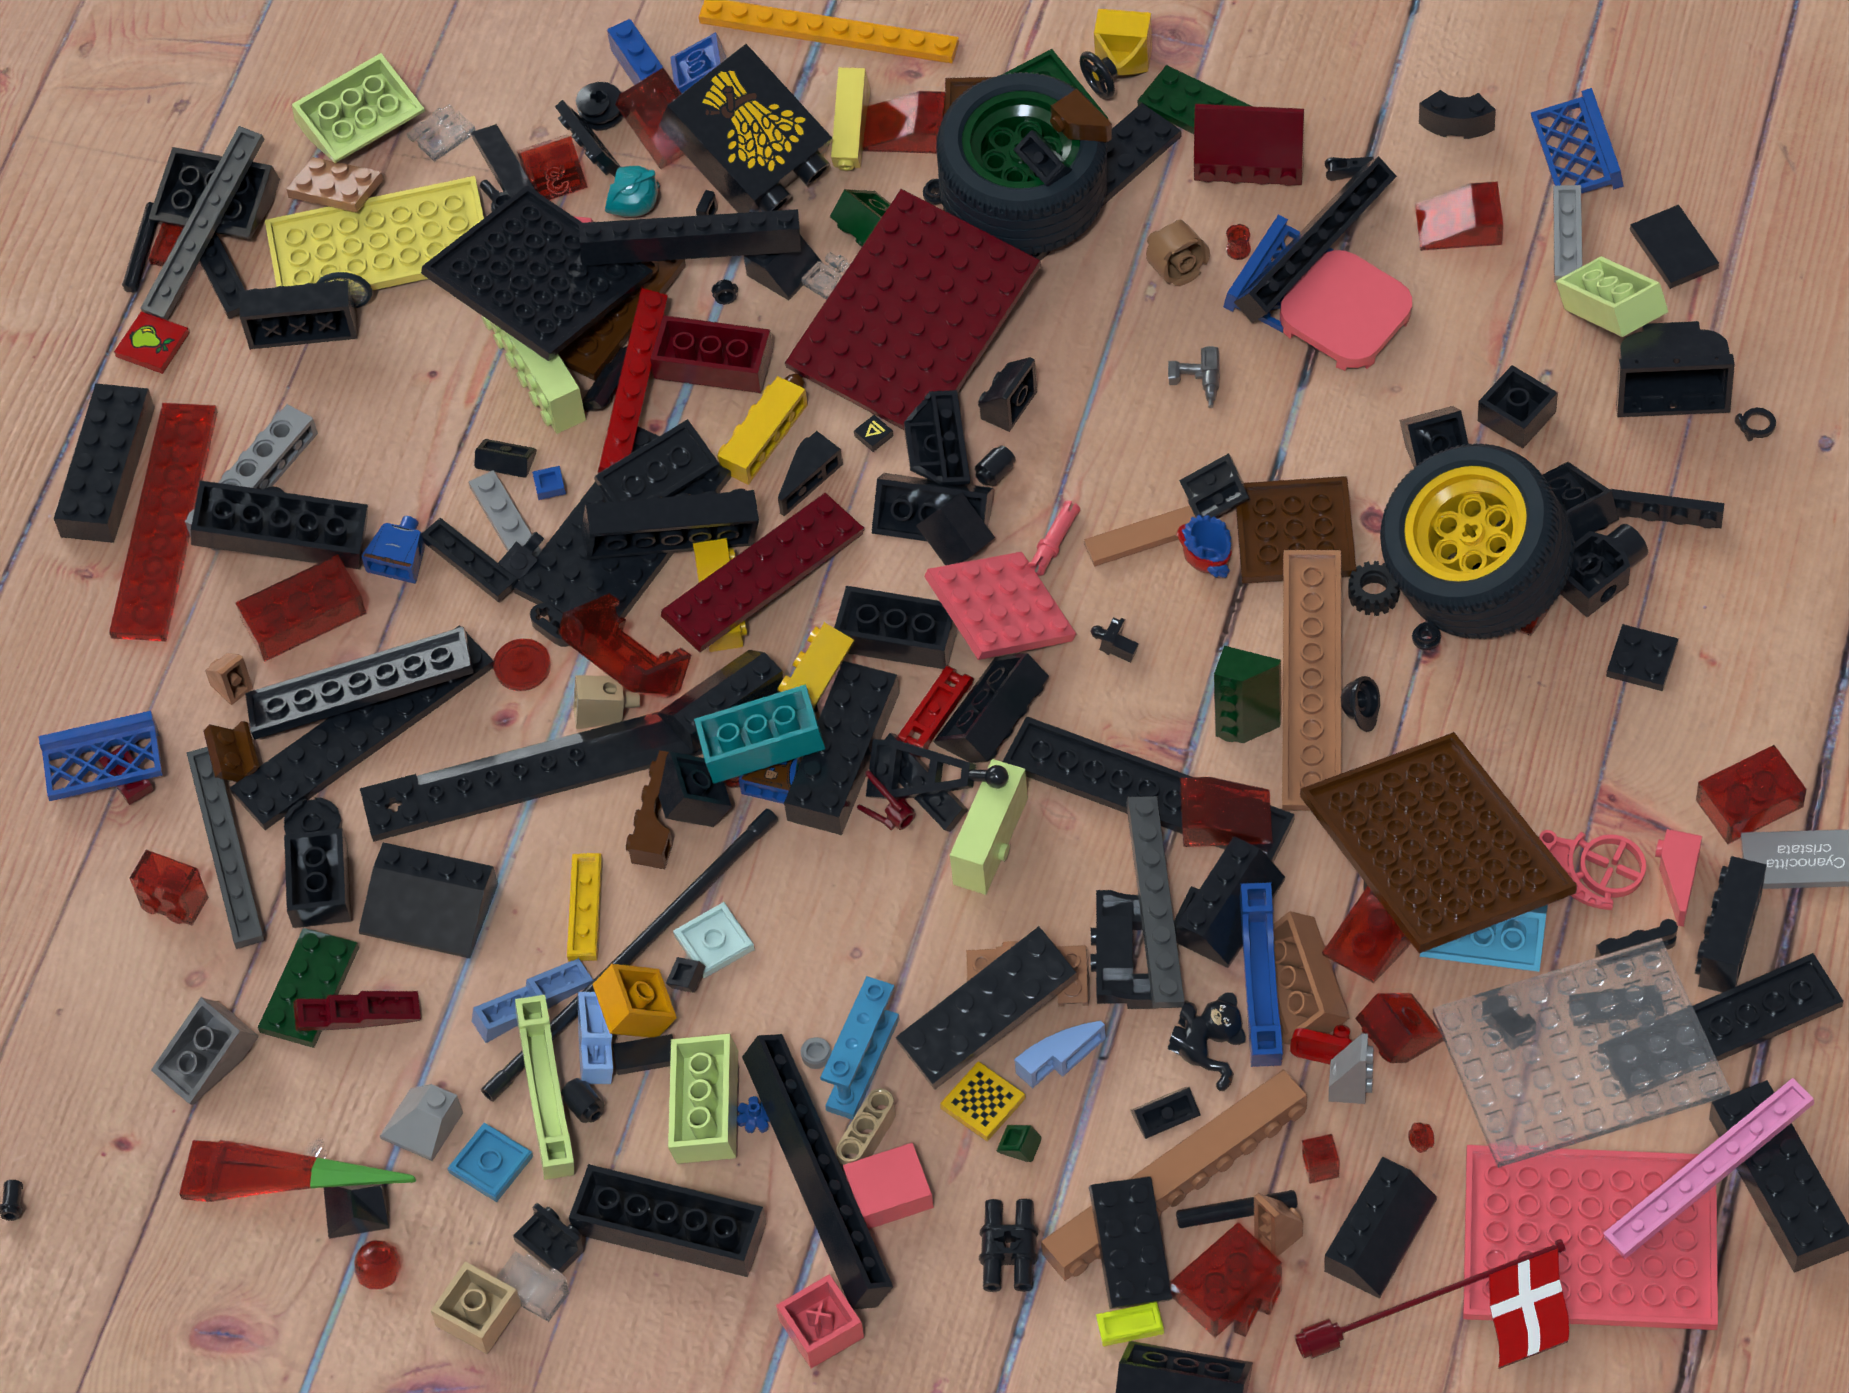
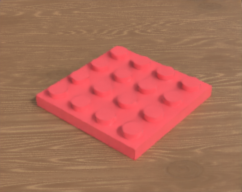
M1022 551L929 568L925 573V579L978 660L1072 642L1075 638V631L1034 569L1028 567L1029 562Z

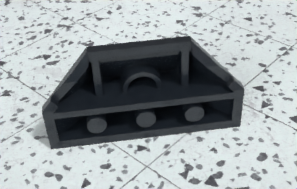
M957 390L929 391L924 400L904 421L910 471L942 486L970 484Z

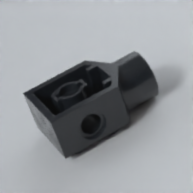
M1621 524L1607 536L1592 531L1586 533L1574 543L1572 569L1564 589L1560 591L1561 595L1583 615L1589 617L1629 585L1630 568L1648 555V547L1643 537L1628 524Z

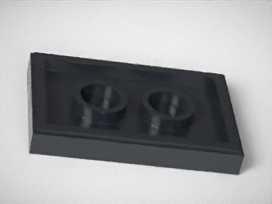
M1679 204L1630 224L1631 233L1670 289L1719 269V261Z

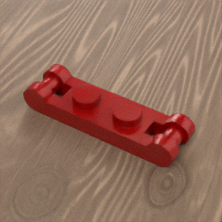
M946 666L902 728L898 737L905 743L928 749L929 744L963 695L971 689L974 678L967 674L960 675L956 673L957 670L955 668ZM915 732L921 735L918 740L912 737Z

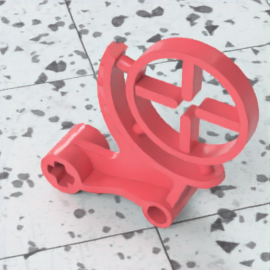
M1551 830L1541 832L1540 840L1576 883V894L1571 896L1579 902L1594 908L1612 910L1613 899L1611 898L1627 896L1641 885L1646 871V860L1641 849L1631 840L1619 835H1602L1588 843L1584 840L1586 834L1583 832L1579 833L1574 840L1557 837ZM1603 844H1616L1619 847L1613 857L1612 864H1618L1626 848L1636 857L1640 873L1619 864L1616 868V873L1635 882L1623 888H1608L1606 886L1612 876L1613 868L1609 867L1599 884L1589 875L1585 859L1607 868L1609 859L1591 850ZM1578 846H1581L1583 852L1579 862L1580 872L1575 873L1573 854ZM1579 879H1583L1584 883H1585L1592 891H1594L1595 893H1597V894H1599V895L1604 896V898L1601 897V896H1598V895L1594 894L1593 892H1591L1590 890H1588V889L1580 882Z

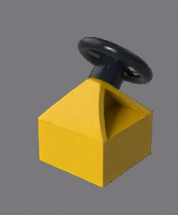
M1098 9L1094 29L1095 54L1085 51L1080 55L1079 62L1084 78L1092 90L1100 97L1110 99L1114 96L1115 85L1113 78L1115 76L1149 71L1152 52L1151 13Z

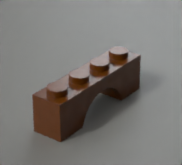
M659 750L657 760L651 762L649 777L651 779L649 785H644L641 796L643 804L641 810L637 809L635 812V829L633 834L628 835L626 841V851L630 854L632 864L666 869L673 847L670 830L658 821L659 813L662 810L658 795L666 756L669 753Z

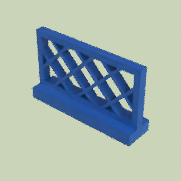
M1592 88L1581 91L1582 97L1531 112V118L1555 186H1560L1564 179L1568 177L1577 181L1575 185H1581V193L1612 185L1613 190L1624 187L1621 170ZM1580 107L1581 113L1577 119L1565 116L1569 110ZM1552 117L1555 121L1551 127L1540 124L1539 119ZM1561 121L1572 125L1567 134L1556 130ZM1577 128L1588 131L1584 140L1573 137ZM1551 136L1563 139L1557 148L1547 145ZM1568 142L1579 146L1574 155L1563 151ZM1585 148L1595 152L1591 161L1580 157ZM1559 156L1570 160L1564 169L1554 165ZM1575 163L1586 166L1581 175L1570 171ZM1592 169L1602 172L1604 176L1596 180L1587 178Z
M1278 214L1227 292L1224 308L1232 312L1235 308L1239 309L1234 301L1269 266L1272 258H1276L1286 248L1284 242L1286 237L1290 236L1294 239L1300 233V231L1287 225L1288 219ZM1329 248L1326 252L1333 251L1334 249ZM1284 296L1271 310L1280 309ZM1270 311L1258 319L1283 333L1284 328L1281 322L1271 317Z
M146 711L38 736L43 755L49 801L162 776L163 772L157 737L159 736L158 727L152 712ZM151 738V741L144 749L135 745L137 741ZM124 745L116 755L107 752L110 747ZM129 750L139 754L131 764L122 760L124 754L127 751L129 752ZM95 752L88 762L78 758L83 753ZM102 756H105L111 760L103 770L95 767L94 765ZM145 758L153 761L155 766L145 770L138 768ZM67 759L59 769L51 765L52 760ZM73 763L82 766L75 777L66 773ZM117 764L127 768L122 775L113 776L109 774ZM89 771L98 775L92 782L85 783L81 781ZM61 777L70 781L65 788L54 790V785Z

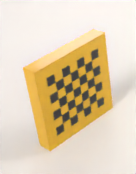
M978 1061L940 1103V1109L988 1142L1026 1097L1025 1093Z

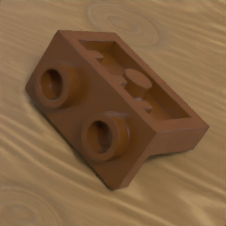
M241 721L234 729L209 724L203 730L216 778L238 782L245 776L253 774L259 768L248 722Z

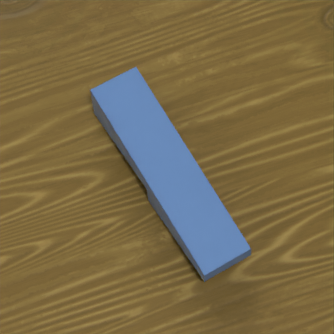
M575 959L527 979L526 986L474 1007L472 1023L485 1043L518 1026L515 999L545 995L547 1009L585 989L593 979L580 959Z

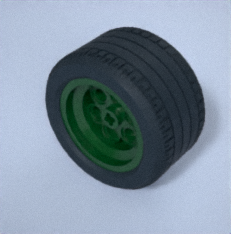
M1019 72L988 78L963 92L944 115L936 141L939 193L944 210L1029 255L1042 254V252L1046 253L1053 251V249L1056 250L1058 247L1061 248L1063 245H1067L1081 236L1097 218L1106 197L1107 142L1068 139L1062 132L1059 133L1053 128L1050 122L1051 105L1075 90V87L1048 75ZM1031 130L1042 135L1073 169L1069 174L1050 186H1046L1013 150Z

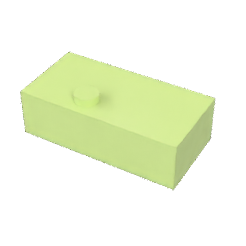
M1602 256L1556 280L1565 310L1621 337L1668 313L1659 282Z
M994 759L991 760L988 768L993 765L1004 767L1009 775L1008 782L999 789L990 787L986 782L981 783L950 853L953 885L985 895L989 890L1000 862L1005 861L1008 857L1010 850L1009 841L1028 800L1025 769Z
M730 1034L671 1039L668 1148L677 1164L736 1158L738 1049Z

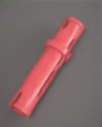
M1067 500L1064 502L1045 538L1039 541L1037 545L1038 550L1028 564V567L1033 568L1034 571L1038 566L1037 575H1043L1051 559L1058 555L1059 545L1077 514L1081 511L1076 503L1070 511L1069 507L1072 501Z

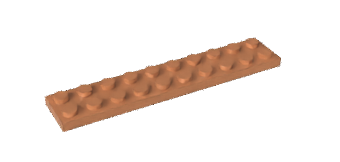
M1284 550L1282 810L1311 811L1300 797L1301 788L1341 774V550Z

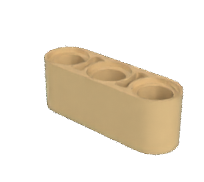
M880 1088L868 1094L836 1148L837 1157L843 1172V1165L872 1156L896 1116L894 1100L891 1092ZM879 1105L887 1106L883 1110L875 1109ZM865 1129L872 1130V1132L869 1134L860 1133ZM848 1154H857L855 1158H845Z

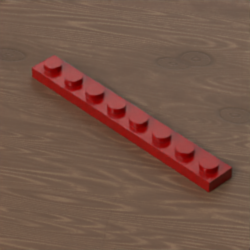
M641 288L598 473L631 454L652 366L650 359L668 297L666 294Z

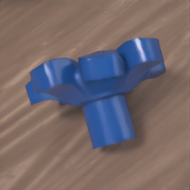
M756 1096L750 1097L748 1105L741 1103L737 1108L740 1114L737 1115V1124L740 1127L745 1126V1131L748 1133H754L756 1127L761 1133H764L768 1130L767 1122H770L762 1102L759 1104Z

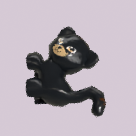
M1229 992L1221 995L1216 1001L1208 1003L1201 1016L1196 1015L1197 1008L1194 1003L1185 1001L1178 1024L1182 1027H1174L1168 1050L1180 1055L1189 1064L1201 1066L1208 1071L1220 1072L1222 1076L1216 1083V1088L1219 1091H1225L1231 1085L1234 1073L1228 1063L1209 1058L1207 1040L1211 1039L1216 1042L1227 1041L1231 1045H1240L1245 1043L1246 1039L1242 1029L1243 1022L1240 1010L1236 1007V996L1234 993Z

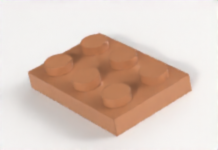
M312 157L286 190L288 198L358 212L383 181V177L380 171Z

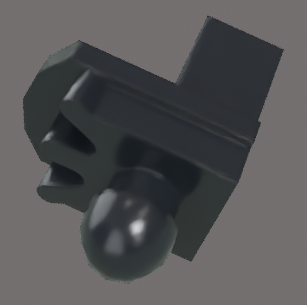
M1113 617L1107 630L1099 625L1091 628L1092 637L1102 640L1099 648L1100 651L1105 652L1107 655L1113 654L1131 663L1139 643L1120 635L1126 619L1121 618L1118 620Z

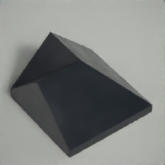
M385 1184L324 1187L329 1239L390 1228Z

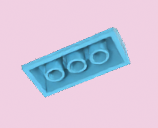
M1548 905L1422 952L1419 957L1540 972Z

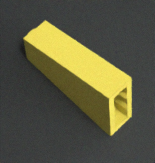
M838 67L831 159L834 167L844 171L861 168L870 98V86L865 68Z

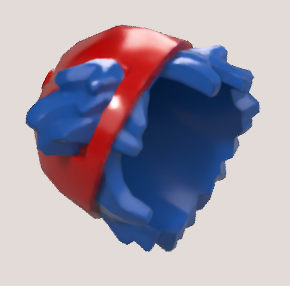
M1197 515L1196 518L1191 517V521L1180 526L1176 533L1183 545L1185 560L1197 571L1211 573L1216 578L1218 576L1226 578L1230 572L1227 563L1232 555L1230 530L1226 529V523L1215 516L1212 518L1209 515L1204 517Z

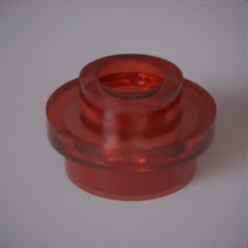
M1413 1123L1408 1133L1409 1143L1419 1153L1426 1152L1428 1148L1434 1146L1433 1130L1429 1124Z

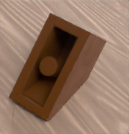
M1077 88L1051 105L1050 122L1057 132H1062L1068 139L1108 142L1112 139V123Z

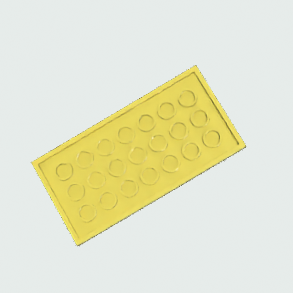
M471 176L368 198L358 212L328 206L266 219L265 225L276 286L314 284L321 277L335 272H347L358 275L370 284L372 290L428 279L421 274L422 266L483 220L484 216L476 178ZM332 278L325 281L348 280L352 295L367 292L363 284L353 279Z

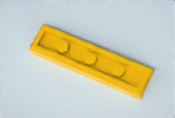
M601 853L572 854L567 941L568 961L578 958L580 961H597L603 859Z

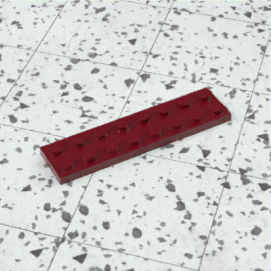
M824 493L663 608L661 617L698 652H702L863 535L864 527L828 494Z

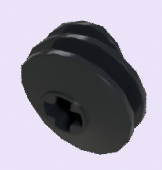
M594 82L584 86L577 94V111L591 129L596 131L607 130L621 121L625 113L623 95L615 85L608 82Z

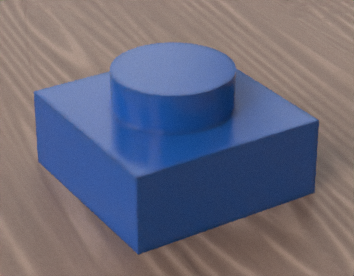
M560 466L532 472L538 500L566 494Z

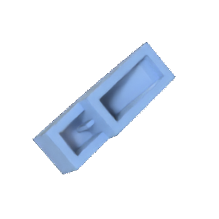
M578 992L581 1081H586L588 1084H611L613 1074L612 1034L609 1033L596 993Z
M1101 1021L1085 1023L1046 1037L1014 1059L1016 1074L1031 1088H1034L1053 1070H1056L1063 1077L1106 1039L1105 1024Z

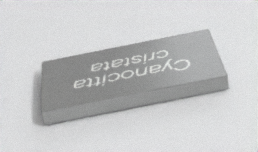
M1849 829L1741 833L1742 858L1767 864L1763 889L1849 886Z

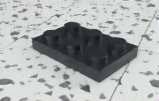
M561 100L555 106L561 114L558 117L559 121L567 130L570 129L573 133L571 135L580 147L586 150L584 153L592 163L597 164L606 176L611 173L615 177L617 169L621 167L587 122L564 100Z

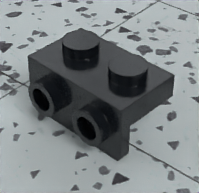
M536 1203L532 1207L534 1215L513 1235V1238L517 1244L559 1276L584 1252L581 1242L582 1235L574 1226L563 1224L553 1209L550 1207L544 1208L539 1203Z

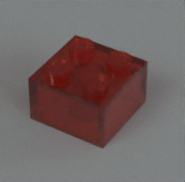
M145 850L129 877L140 907L149 914L158 913L164 915L170 921L177 924L183 922L192 926L209 898L198 868L149 850Z

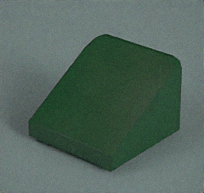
M1007 1125L996 1151L1025 1162H1032L1042 1137L1031 1125Z

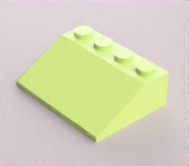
M382 53L292 104L296 124L306 137L334 163L339 162L425 112L424 107Z

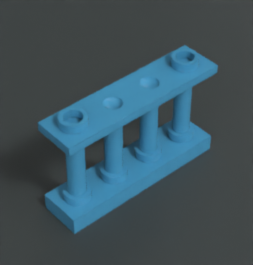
M866 976L820 1077L822 1081L834 1084L825 1105L827 1112L853 1120L860 1109L900 1020L899 1014L885 1010L895 985Z

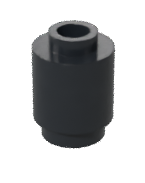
M1003 445L993 448L975 466V476L978 481L986 486H995L1013 468V463L1016 461L1014 454Z
M575 1078L563 1087L561 1091L563 1102L582 1123H592L601 1117L604 1101L586 1081Z

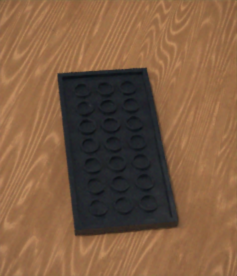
M638 426L631 453L659 436ZM719 465L718 468L671 497L681 493L699 495L708 491L720 493L730 480L731 471ZM595 481L536 557L538 559L525 576L518 580L513 588L515 594L535 604L548 603L575 624L608 640L674 552L586 560L581 530L585 504L596 500L610 502Z

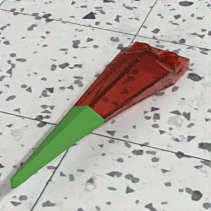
M193 1140L179 1195L182 1200L214 1202L238 1197L312 1188L413 1183L416 1179L410 1174L220 1140L219 1142Z

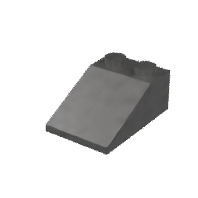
M201 997L151 1071L186 1102L193 1105L244 1059L259 1036L221 1003Z

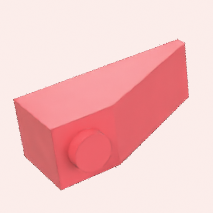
M1667 829L1665 839L1658 840L1655 857L1661 858L1659 870L1677 924L1684 927L1701 849L1702 836Z

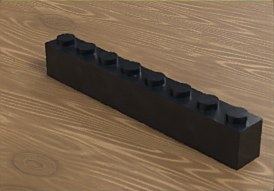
M1379 156L1365 164L1234 301L1251 322L1266 315L1397 177Z
M798 209L579 223L582 266L801 252Z

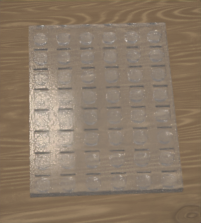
M1662 938L1433 1008V1016L1497 1168L1730 1095L1729 1085Z

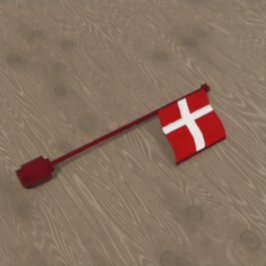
M1562 1239L1555 1241V1245L1343 1327H1339L1337 1322L1332 1324L1328 1318L1301 1329V1333L1294 1335L1297 1347L1303 1359L1307 1357L1316 1358L1339 1349L1340 1341L1344 1340L1343 1333L1489 1277L1490 1310L1499 1344L1498 1369H1501L1568 1342L1569 1315L1559 1276V1253L1566 1251Z

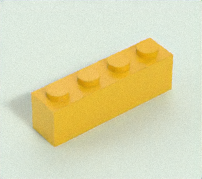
M777 376L772 384H768L765 387L758 403L750 407L743 423L736 426L728 443L723 444L719 449L717 455L719 465L730 470L731 477L749 485L808 406L806 390Z
M727 538L693 543L699 583L735 557L734 548L728 549ZM745 620L711 644L709 651L715 652L743 647L742 636L747 635Z
M825 622L821 628L815 626L807 640L811 643L806 653L803 651L799 652L792 666L796 667L791 678L786 675L777 689L783 692L806 684L814 708L854 642V639Z

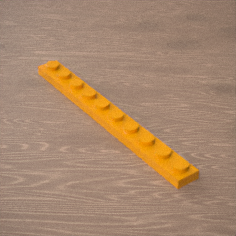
M704 0L698 16L699 23L951 64H953L959 45V38L956 36L729 0Z

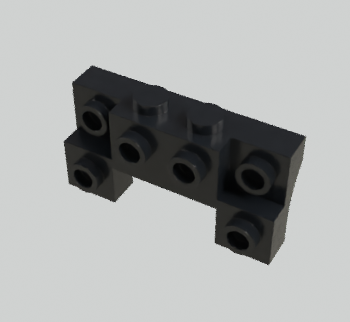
M1096 890V928H1091V946H1096V954H1091V972H1096L1097 1004L1127 1003V1009H1158L1153 1008L1149 975L1133 974V930H1143L1138 895L1123 894L1113 890Z

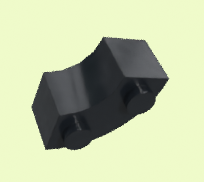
M1439 90L1419 103V124L1436 135L1447 138L1448 134L1471 139L1486 135L1495 130L1496 109L1479 93L1470 97H1455Z

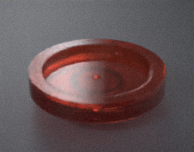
M523 638L512 640L503 645L494 657L493 668L495 676L501 685L514 691H526L539 686L545 681L550 673L551 661L547 649L541 643Z

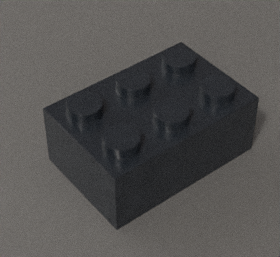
M343 829L284 835L286 904L292 927L300 928L350 922L348 844Z

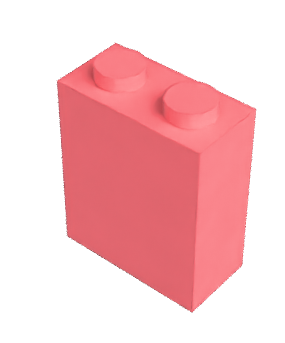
M913 1143L843 1165L844 1175L868 1229L934 1208L932 1193Z

